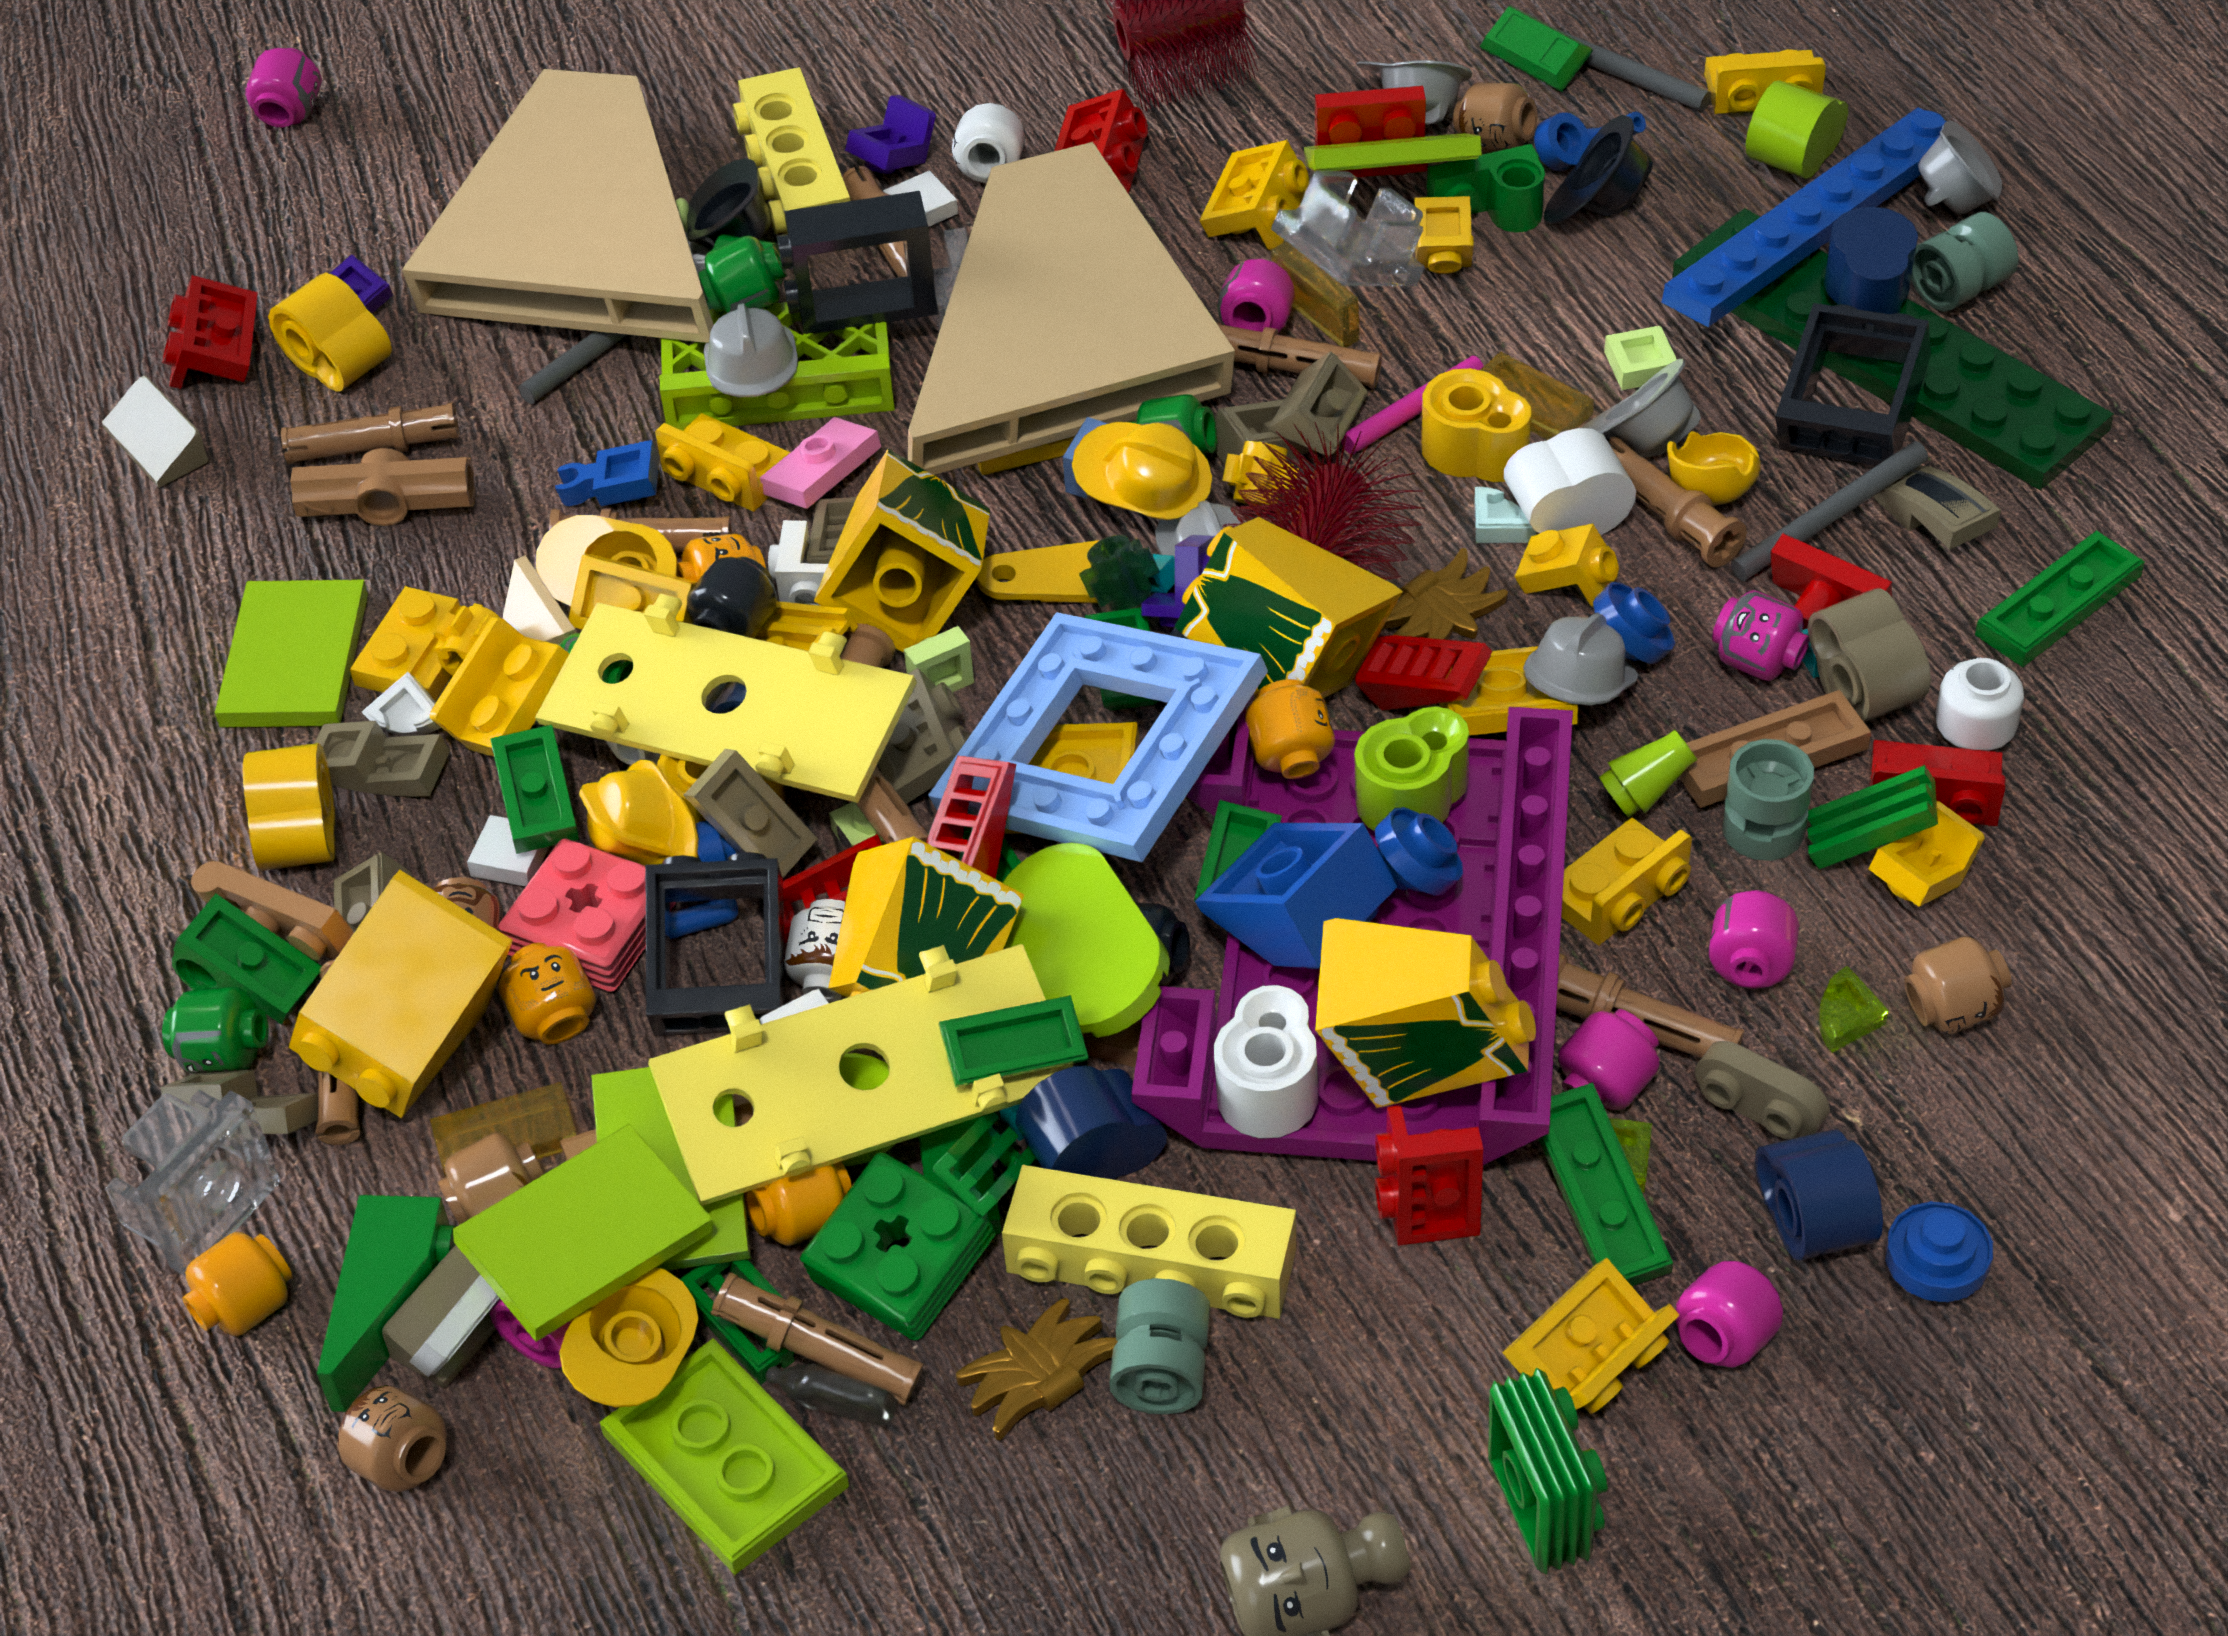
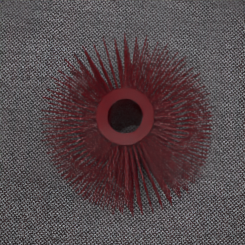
M1105 0L1113 12V19H1110L1114 22L1116 34L1111 36H1117L1120 46L1117 56L1120 49L1124 55L1123 74L1126 59L1128 61L1129 86H1131V66L1135 97L1134 75L1142 109L1138 82L1147 111L1142 87L1149 107L1151 97L1156 108L1152 93L1153 88L1159 106L1156 95L1157 91L1159 93L1156 78L1160 88L1159 96L1161 102H1163L1162 89L1167 106L1169 105L1163 83L1166 86L1171 101L1170 88L1175 97L1173 81L1180 100L1177 88L1179 85L1184 97L1182 83L1188 96L1185 77L1191 95L1192 82L1197 96L1193 74L1199 91L1200 78L1205 92L1203 74L1210 94L1206 71L1212 89L1211 74L1218 91L1214 68L1217 72L1221 89L1219 70L1226 86L1223 68L1231 88L1227 65L1232 80L1233 68L1238 82L1234 60L1237 64L1241 80L1240 64L1247 80L1244 62L1251 80L1245 51L1256 79L1245 45L1246 42L1258 71L1245 37L1246 35L1255 51L1245 30L1246 26L1255 38L1246 24V17L1251 21L1253 20L1245 14L1243 4L1250 1L1124 0L1123 3V0H1110L1114 7L1112 9L1108 1ZM1238 49H1239L1240 54H1241L1242 63H1241V60H1240V57H1239V54H1238ZM1205 59H1206L1207 64H1208V67H1209V72H1208V69H1207V66H1206V63H1205ZM1188 64H1189V67H1190L1192 79H1191V76H1190V73H1189ZM1176 69H1177L1178 74H1179L1180 83H1179V80H1178V77H1177ZM1167 70H1168V72H1169V77H1170L1171 85H1170V82H1169V80H1168ZM1164 73H1165V76H1166V78H1167L1168 88H1167V84H1166V81H1165V78H1164ZM1143 79H1144L1145 85H1146V87H1147L1148 97H1147L1146 90H1145V87H1144V84H1143ZM1147 79H1148V82H1149L1151 94H1150V91H1149V89H1148Z
M1316 422L1315 425L1327 460L1325 465L1324 458L1321 464L1317 457L1316 448L1314 454L1309 440L1307 439V443L1302 432L1297 429L1312 455L1316 468L1275 431L1290 447L1300 465L1265 444L1283 467L1254 456V460L1257 461L1268 475L1254 472L1246 473L1249 480L1258 489L1238 490L1239 495L1249 506L1231 507V512L1234 513L1233 515L1241 523H1228L1222 527L1225 528L1233 525L1232 527L1234 528L1245 523V521L1248 522L1245 518L1252 520L1243 514L1257 518L1245 512L1255 514L1366 571L1369 569L1370 573L1378 577L1383 576L1380 578L1384 580L1400 579L1399 572L1389 562L1407 561L1408 557L1395 544L1415 543V540L1397 527L1421 526L1422 524L1392 511L1425 508L1386 500L1381 497L1406 492H1423V490H1368V488L1391 479L1415 473L1406 475L1402 473L1388 478L1394 475L1393 473L1381 480L1375 481L1382 476L1379 475L1373 481L1366 483L1365 480L1368 478V475L1400 457L1377 468L1388 459L1386 458L1365 475L1361 476L1376 459L1361 474H1358L1357 471L1383 442L1362 463L1360 462L1355 469L1366 451V447L1351 469L1348 466L1362 431H1360L1348 462L1344 466L1342 465L1346 435L1339 464V424H1337L1336 464H1331V441L1329 462L1324 432L1322 431L1323 444ZM1301 457L1314 469L1313 472L1308 467V465L1305 464ZM1284 458L1288 459L1289 461L1300 467L1303 470L1304 474L1297 468H1295L1293 465H1291ZM1269 464H1272V465L1277 466V467H1279V468H1281V469H1284V470H1286L1287 473H1285V472H1283V471H1281V470H1279V469H1277V468H1275V467H1273V466H1271V465H1269ZM1288 465H1290V466H1291L1293 469H1295L1298 473L1294 472ZM1271 468H1273V469H1275V470H1277V471H1279V472L1285 474L1286 476L1290 477L1291 480H1289V479L1283 477L1282 475H1280L1279 473L1275 472V471L1272 470ZM1300 477H1303V478L1307 479V482H1308V483H1306V482H1305L1303 479H1301ZM1264 479L1274 481L1275 484H1274V483H1271V482H1269V481H1266V480H1264ZM1259 480H1262V481L1267 482V483H1269V484H1271V485H1274V486L1278 487V489H1275V488H1273V487H1271V486H1269V485H1267V484H1265V483H1263V482H1261V481H1259ZM1282 480L1288 481V482L1291 483L1292 485L1287 484V483H1285V482L1282 481ZM1253 495H1257V496L1266 498V500H1263V499L1258 498V497L1253 496ZM1249 496H1252V497H1254V498H1256V499H1259V500H1261V501H1263V502H1266V503H1268V504H1270V505H1265V504H1263V503H1261V502H1259V501H1257V500H1255V499H1253V498H1251V497H1249ZM1250 499L1256 501L1257 503H1259V504H1261V505H1263V506H1259L1258 504H1256L1255 502L1251 501ZM1373 500H1381V501H1386V502H1391V503H1396V504H1401V505H1392V504L1376 503V502H1370V501H1373ZM1369 504L1374 507H1365L1364 505ZM1377 505L1394 506V507H1380V506H1377ZM1384 512L1392 513V514L1397 515V516H1399V517H1402V518H1404V519H1400V518H1397V517H1394V516L1385 514ZM1266 514L1272 515V516L1275 517L1276 519L1271 518V517H1269V516L1266 515ZM1377 514H1381V515H1384V516H1388V517H1391V518H1395V519H1398V520H1401V521H1396V520H1392V519L1383 518V517H1380V516L1377 515ZM1384 528H1389V529H1391V530H1393V531H1395V532H1397V533H1399V534H1401V535H1398V534H1396V533H1394V532H1391V531H1389V530H1386V529H1384ZM1381 530L1387 531L1399 537L1383 533ZM1381 545V546H1383V547H1385V548H1387V549H1389V550H1391V551H1393V552H1390V551H1388V550H1386V549H1383V548H1381V547H1379V546ZM1377 548H1379V549H1381V550H1384V551H1386V552H1389V553H1391V554H1394V555H1396V556H1393V555H1390V554L1381 552V551H1379ZM1371 563H1375V564H1377V565H1379V566H1381V567H1383V568H1385V569H1387V570H1384V569H1382V568H1380V567H1377V566H1375V565H1373V564H1371ZM1370 566H1373V567H1375V568H1378V569L1383 570V571H1385V572H1388V573H1390V574H1387V573H1384V572H1381V571L1372 569Z

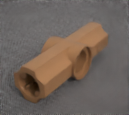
M388 448L369 451L363 456L359 464L293 467L290 481L292 504L296 517L358 514L364 521L378 526L397 524L404 519L408 510L474 507L476 496L471 457L409 460L403 453Z

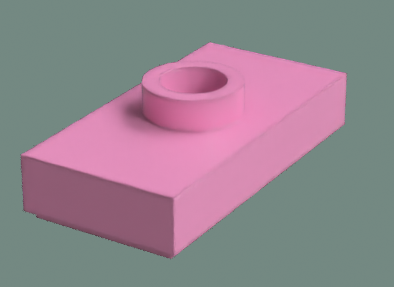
M833 417L760 477L764 495L808 509L881 448L878 431Z

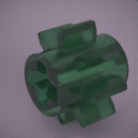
M1113 535L1098 541L1089 549L1087 559L1091 568L1083 570L1079 573V576L1090 598L1095 597L1100 607L1109 603L1114 610H1125L1141 604L1149 597L1152 586L1148 578L1158 574L1160 570L1150 548H1143L1139 539L1130 542L1125 535Z

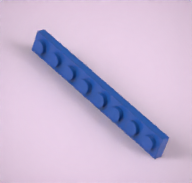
M1917 107L1668 281L1664 287L1661 303L1706 327H1710L1827 243L1831 237L1833 223L1842 214L1855 208L1877 207L1919 177L1921 173L1918 164L1938 139L1942 126L1947 121L1936 112Z

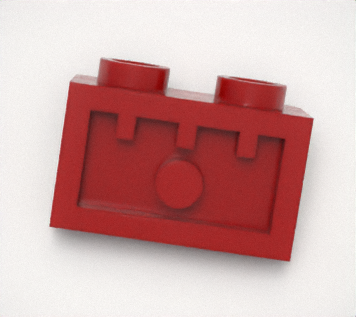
M1423 85L1315 94V146L1425 137L1426 97ZM1428 163L1320 172V177L1323 180H1348L1356 177L1391 174L1404 175L1407 173L1427 171Z
M1124 89L1068 106L1054 151L1093 142L1129 194L1143 144L1148 134L1147 120L1142 110L1134 107Z
M191 275L185 296L174 295L167 326L177 329L176 332H169L162 361L163 364L172 366L169 387L181 389L188 368L244 382L250 366L258 292Z
M1873 740L1869 786L1925 765L1935 779L1936 801L1944 804L1970 824L1997 826L2006 785V777L2002 775L2003 752Z
M1402 1106L1387 1107L1386 1133L1375 1134V1149L1380 1176L1386 1177L1375 1178V1194L1380 1219L1392 1218L1397 1245L1480 1236L1484 1148L1479 1127L1454 1130L1437 1129L1429 1133L1408 1135Z

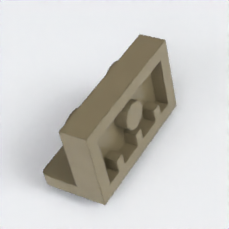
M919 668L908 673L909 675H914L917 684L878 761L882 775L890 782L906 804L936 785L970 736L957 721L956 717L962 714V708L952 690L944 682L935 685Z

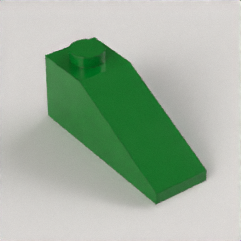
M359 1195L317 1370V1376L332 1412H346L390 1358L382 1335L383 1327L456 1245L454 1243L453 1229L457 1225L449 1224L441 1197Z

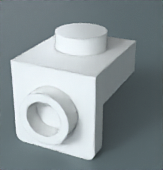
M783 520L779 545H770L768 571L773 581L777 583L779 602L820 605L814 602V598L828 564H807L806 560L810 543L807 521Z

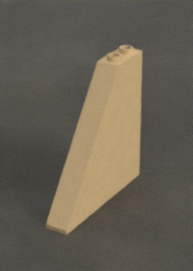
M543 69L402 269L418 313L709 343L710 332L713 327V321L637 76Z
M1093 142L991 167L908 429V460L932 475L1076 436L1087 417L1108 424L1135 420L1140 405L1151 398L1190 394L1201 402L1231 393L1235 356L1234 348Z

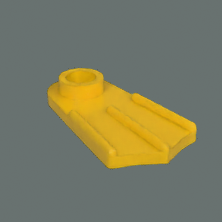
M1096 540L991 555L983 560L982 569L977 575L976 581L979 589L984 594L1000 601L1040 600L1041 602L1107 603L1112 585L1119 574V565L1109 556L1101 541ZM999 579H1008V580H1010V581H1008V582H1000V581H997V580H999Z

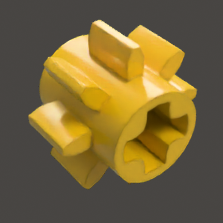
M1245 441L1243 452L1240 455L1227 454L1222 481L1227 482L1229 486H1235L1234 501L1247 504L1239 495L1238 490L1258 489L1249 480L1246 473L1254 472L1268 475L1257 461L1254 460V456L1283 467L1262 442ZM1265 443L1287 457L1288 449ZM1269 464V465H1271V466H1273V467H1275V468H1277V469H1279V470H1281V471L1287 473L1286 470L1281 469V468H1279V467H1277V466H1274V465H1272V464ZM1288 465L1294 472L1298 473L1295 469ZM1271 468L1272 470H1274L1275 472L1279 473V474L1282 475L1283 477H1285V478L1291 480L1290 477H1288V476H1286L1285 474H1283V473H1281V472H1279V471H1277V470ZM1264 479V480H1266V481H1269V482L1275 484L1274 481ZM1259 480V481H1261V482H1263V483H1265V484H1267V485H1269V486H1271V487H1273V488H1275V489H1278V487H1276V486H1274V485H1271V484H1269V483H1267V482H1264V481H1262V480ZM1282 480V481H1284L1285 483L1292 485V484L1289 483L1288 481ZM1253 495V496H1256V497L1261 498V499H1263V500H1266V498H1263V497H1260V496H1257V495ZM1249 496V497H1251V498H1253V499H1255V500H1257V501H1259V502H1261V503H1263V504H1265V505H1270V504H1268V503H1266V502H1263V501H1261V500H1259V499H1256V498H1254V497H1252V496ZM1250 499L1251 501L1255 502V503L1258 504L1259 506H1263V505L1257 503L1256 501Z
M462 606L457 615L446 612L433 634L440 639L434 651L438 653L439 663L449 674L454 676L490 618H500L495 612L482 606Z

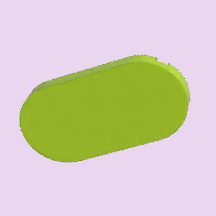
M1072 842L1061 843L1034 853L1011 871L1003 881V884L1023 893L1024 897L1005 948L1023 944L1045 999L1049 1000L1071 995L1081 1033L1091 1032L1095 1038L1116 1034L1140 1020L1154 1006L1162 992L1158 984L1162 979L1163 971L1168 977L1169 955L1164 944L1103 855L1089 845Z

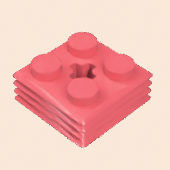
M566 838L561 839L498 924V928L502 930L501 933L513 940L507 955L513 956L519 949L539 942L545 943L547 947L562 946L575 952L591 985L610 992L616 990L646 947L645 866ZM670 902V911L676 902Z

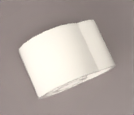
M1576 428L1561 432L1547 441L1529 444L1518 450L1508 460L1504 468V480L1533 530L1538 533L1547 530L1558 531L1593 523L1599 534L1603 535L1615 528L1627 517L1635 503L1636 488L1605 436L1594 429Z
M1279 985L1262 986L1251 990L1240 999L1235 1010V1017L1221 1028L1214 1043L1218 1109L1226 1123L1242 1134L1257 1138H1278L1299 1130L1312 1118L1318 1105L1316 1039L1309 1029L1308 1006L1301 995L1290 988Z

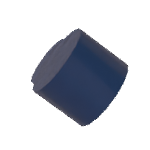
M1872 206L1855 208L1842 214L1833 223L1824 281L1828 296L1838 305H1849L1858 310L1890 315L1900 313L1902 302L1909 294L1918 233L1914 224L1904 215L1887 208Z
M1073 1066L1055 1072L1039 1082L1023 1098L1016 1111L1015 1124L1041 1167L1045 1169L1114 1180L1118 1176L1136 1172L1150 1164L1161 1153L1167 1141V1133L1160 1121L1132 1103L1133 1080L1127 1071L1120 1068L1098 1070L1091 1066Z
M1832 1129L1757 1148L1755 1166L1759 1188L1763 1200L1774 1219L1779 1236L1786 1250L1794 1259L1804 1260L1878 1242L1883 1228L1880 1194L1870 1162L1862 1148L1854 1140H1847L1839 1129Z

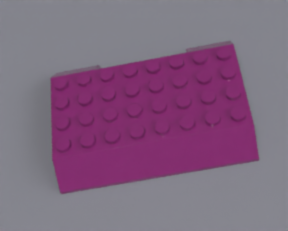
M1253 694L1186 795V797L1213 816L1216 815L1219 800L1282 815L1280 823H1364L1358 816L1355 802L1354 752L1359 738L1365 732L1333 730L1335 735L1333 750L1324 760L1319 762V769L1315 773L1303 778L1287 779L1283 777L1282 773L1271 772L1261 768L1254 758L1249 740V729L1245 721L1246 709L1254 701ZM1509 707L1506 740L1469 738V783L1466 792L1451 805L1448 817L1442 823L1455 838L1457 853L1462 861L1463 875L1444 895L1434 896L1411 889L1401 890L1396 888L1379 906L1378 914L1370 921V923L1471 935L1489 961L1495 960L1498 962L1510 990L1518 1001H1526L1533 1013L1536 1037L1534 1041L1529 1042L1528 1072L1377 1108L1315 1031L1320 968L1307 969L1305 967L1273 966L1228 932L1217 1019L1215 990L1159 986L1162 990L1160 996L1142 1019L1131 1094L1132 1103L1202 1148L1377 1161L1375 1134L1386 1133L1387 1107L1402 1106L1408 1135L1429 1133L1437 1129L1454 1130L1479 1127L1484 1148L1483 1165L1548 1134L1550 1126L1573 710ZM1364 823L1374 844L1378 849V844L1375 839V831L1368 828ZM1279 985L1290 988L1301 995L1308 1006L1309 1029L1316 1039L1318 1105L1312 1118L1299 1130L1278 1138H1257L1242 1134L1226 1123L1218 1109L1214 1043L1221 1028L1235 1017V1010L1240 999L1251 990L1259 987Z

